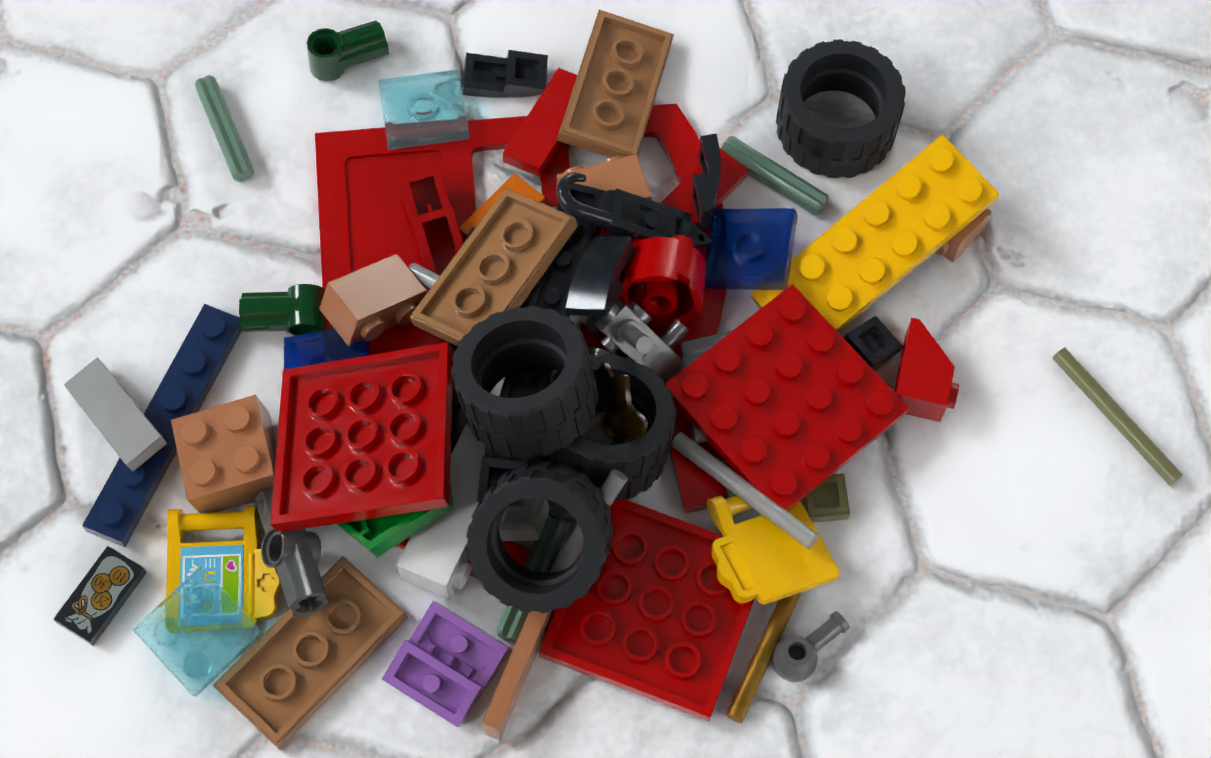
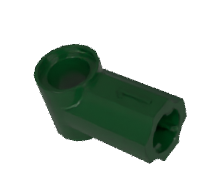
M377 20L340 32L328 28L318 29L308 36L306 42L310 72L315 78L322 81H333L339 78L347 67L389 54V46L384 30Z
M297 284L289 287L288 292L242 293L241 299H239L240 326L243 332L287 331L289 334L299 337L322 335L325 332V316L319 308L325 289L313 284Z

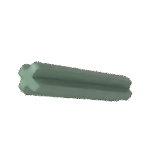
M211 75L199 78L195 82L197 93L233 179L237 182L250 179L254 175L253 166L216 78Z
M729 136L723 143L721 149L747 168L749 175L811 214L818 216L827 206L828 194L738 138Z
M549 517L546 519L540 539L534 541L524 567L533 571L547 573L566 533V525L563 522ZM506 606L497 627V636L510 643H516L528 612L519 611L520 609L512 606Z

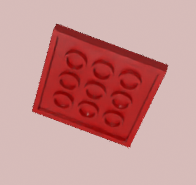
M793 284L666 382V387L671 391L674 398L673 404L698 429L727 464L758 491L788 512L904 417L910 409Z
M448 342L283 370L270 525L277 532L279 530L292 531L450 506L453 391L451 368L453 367L452 358L454 351Z
M626 499L613 502L610 506L613 536L602 571L596 583L591 585L589 592L585 596L578 598L572 605L564 609H556L540 647L539 657L710 722L754 600L747 603L736 602L730 590L717 579V565L711 556L712 544L716 539L724 537L723 535Z

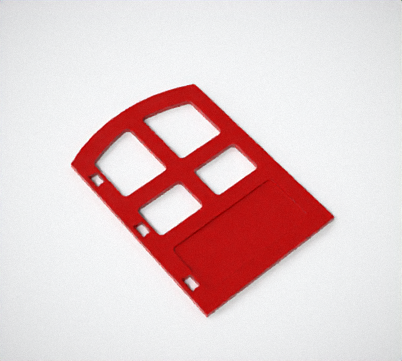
M677 103L653 105L644 138L654 137L659 141L680 184L700 164L698 160L700 140ZM527 116L315 133L322 287L326 290L328 282L395 254L402 259L407 267L412 263L424 267L397 178L439 166L450 205L453 207L458 227H460L476 211L472 165L473 154L478 151L506 149ZM563 142L540 176L541 192L545 196V205L550 207H557L558 205L556 175L562 174L570 168L568 153L570 145ZM722 203L715 209L709 229L703 231L712 242L707 247L697 249L706 262L703 309L699 317L696 314L690 319V325L686 327L689 331L672 349L681 359L699 357L710 349L714 344L720 325L727 289L729 257L727 225ZM600 229L596 230L594 236H599ZM424 287L427 290L425 293L426 295L430 289ZM325 317L326 363L447 342L414 326L411 322L405 326L398 324L384 330L380 336L371 341L364 339L348 346ZM582 323L580 330L584 335L587 347L609 351L601 343L606 335L603 332L593 333L589 331L587 325ZM653 331L658 337H660L664 333L659 331ZM619 348L616 350L615 354H617L618 356L622 358H629Z

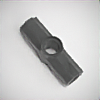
M273 487L264 489L255 498L265 531L261 545L262 560L267 567L277 569L292 616L306 617L311 613L321 611L329 603L317 566L321 557V541L316 533L306 531L305 529L279 530L277 532L270 525Z

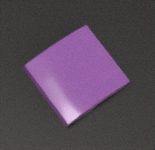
M432 601L410 640H404L382 680L456 727H460L483 695L512 648L440 603Z

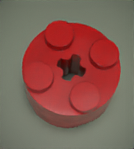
M676 235L672 238L632 239L635 251L620 274L623 292L617 300L627 307L633 301L652 318L647 324L652 331L665 332L676 319L685 327L689 326L690 319L696 314L699 317L702 313L706 276V262L701 253L694 248L693 240L684 235Z

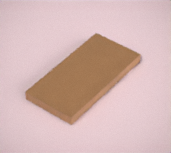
M599 9L557 141L609 158L613 156L626 157L637 154L638 157L674 34Z
M505 188L409 318L413 325L459 347L462 337L465 334L467 335L471 328L479 321L482 322L489 315L496 312L499 313L508 310V308L520 307L577 228L578 224L575 217Z
M344 556L321 577L329 603L321 611L311 613L306 617L292 616L291 609H289L213 684V687L278 750L408 619L407 613Z

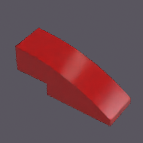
M436 166L398 177L397 181L424 267L441 275L460 250L463 240L453 207L450 205L440 167Z

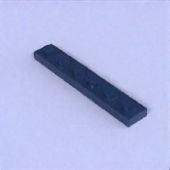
M207 304L203 305L144 412L145 416L166 440L167 444L133 472L125 465L121 458L118 459L82 525L86 532L126 547L177 453L171 420L199 412L242 332L240 317Z

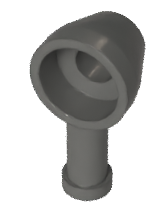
M835 611L830 615V619L806 638L799 635H791L779 641L772 657L775 672L789 682H801L808 679L816 669L818 662L817 652L841 632L845 633L850 629L845 618ZM794 647L803 650L805 657L801 660H794L790 657L788 651Z

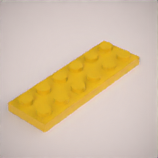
M942 134L750 294L751 299L761 309L793 284L835 330L840 332L999 199V192Z

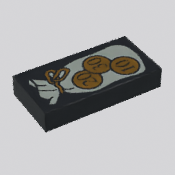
M107 546L53 620L64 629L94 646L146 575V570Z

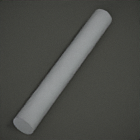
M616 469L610 472L600 488L604 494L603 498L606 504H609V507L628 480L624 473ZM579 524L571 533L547 573L562 571L574 564L582 551L584 541Z

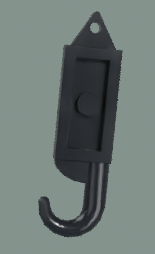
M577 172L568 173L560 179L557 185V199L568 215L605 228L606 233L615 236H631L632 239L672 238L676 235H684L693 240L694 248L696 249L707 247L712 242L691 221L690 213L617 188L602 193L595 202L594 207L576 201L571 196L569 188L574 182H585L587 179L585 174Z

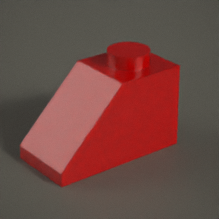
M911 317L904 337L894 392L910 408L906 415L941 422L946 408L954 409L959 384L952 383L955 366L921 320Z

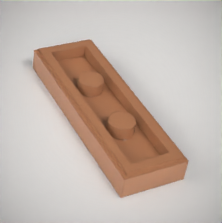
M531 611L528 613L482 721L486 735L501 740L552 619V612L541 613Z

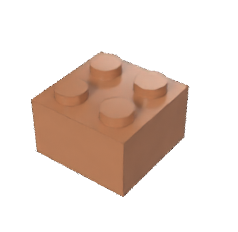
M256 394L171 420L187 501L199 513L220 512L253 502L262 490L273 487L277 443L270 413Z

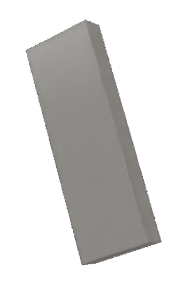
M98 357L64 384L69 393L132 472L167 444L166 440Z

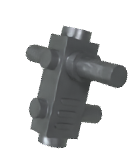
M617 300L607 316H595V319L598 321L595 326L606 335L601 343L611 353L614 354L619 348L630 359L651 368L652 372L660 376L665 383L683 370V367L680 365L683 360L672 349L689 330L677 319L658 337L647 326L652 318L633 301L627 307Z

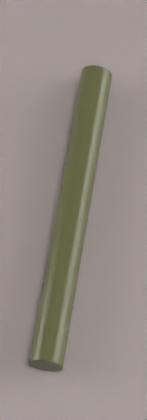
M1065 347L1053 356L1052 359L1169 486L1183 476L1177 467Z

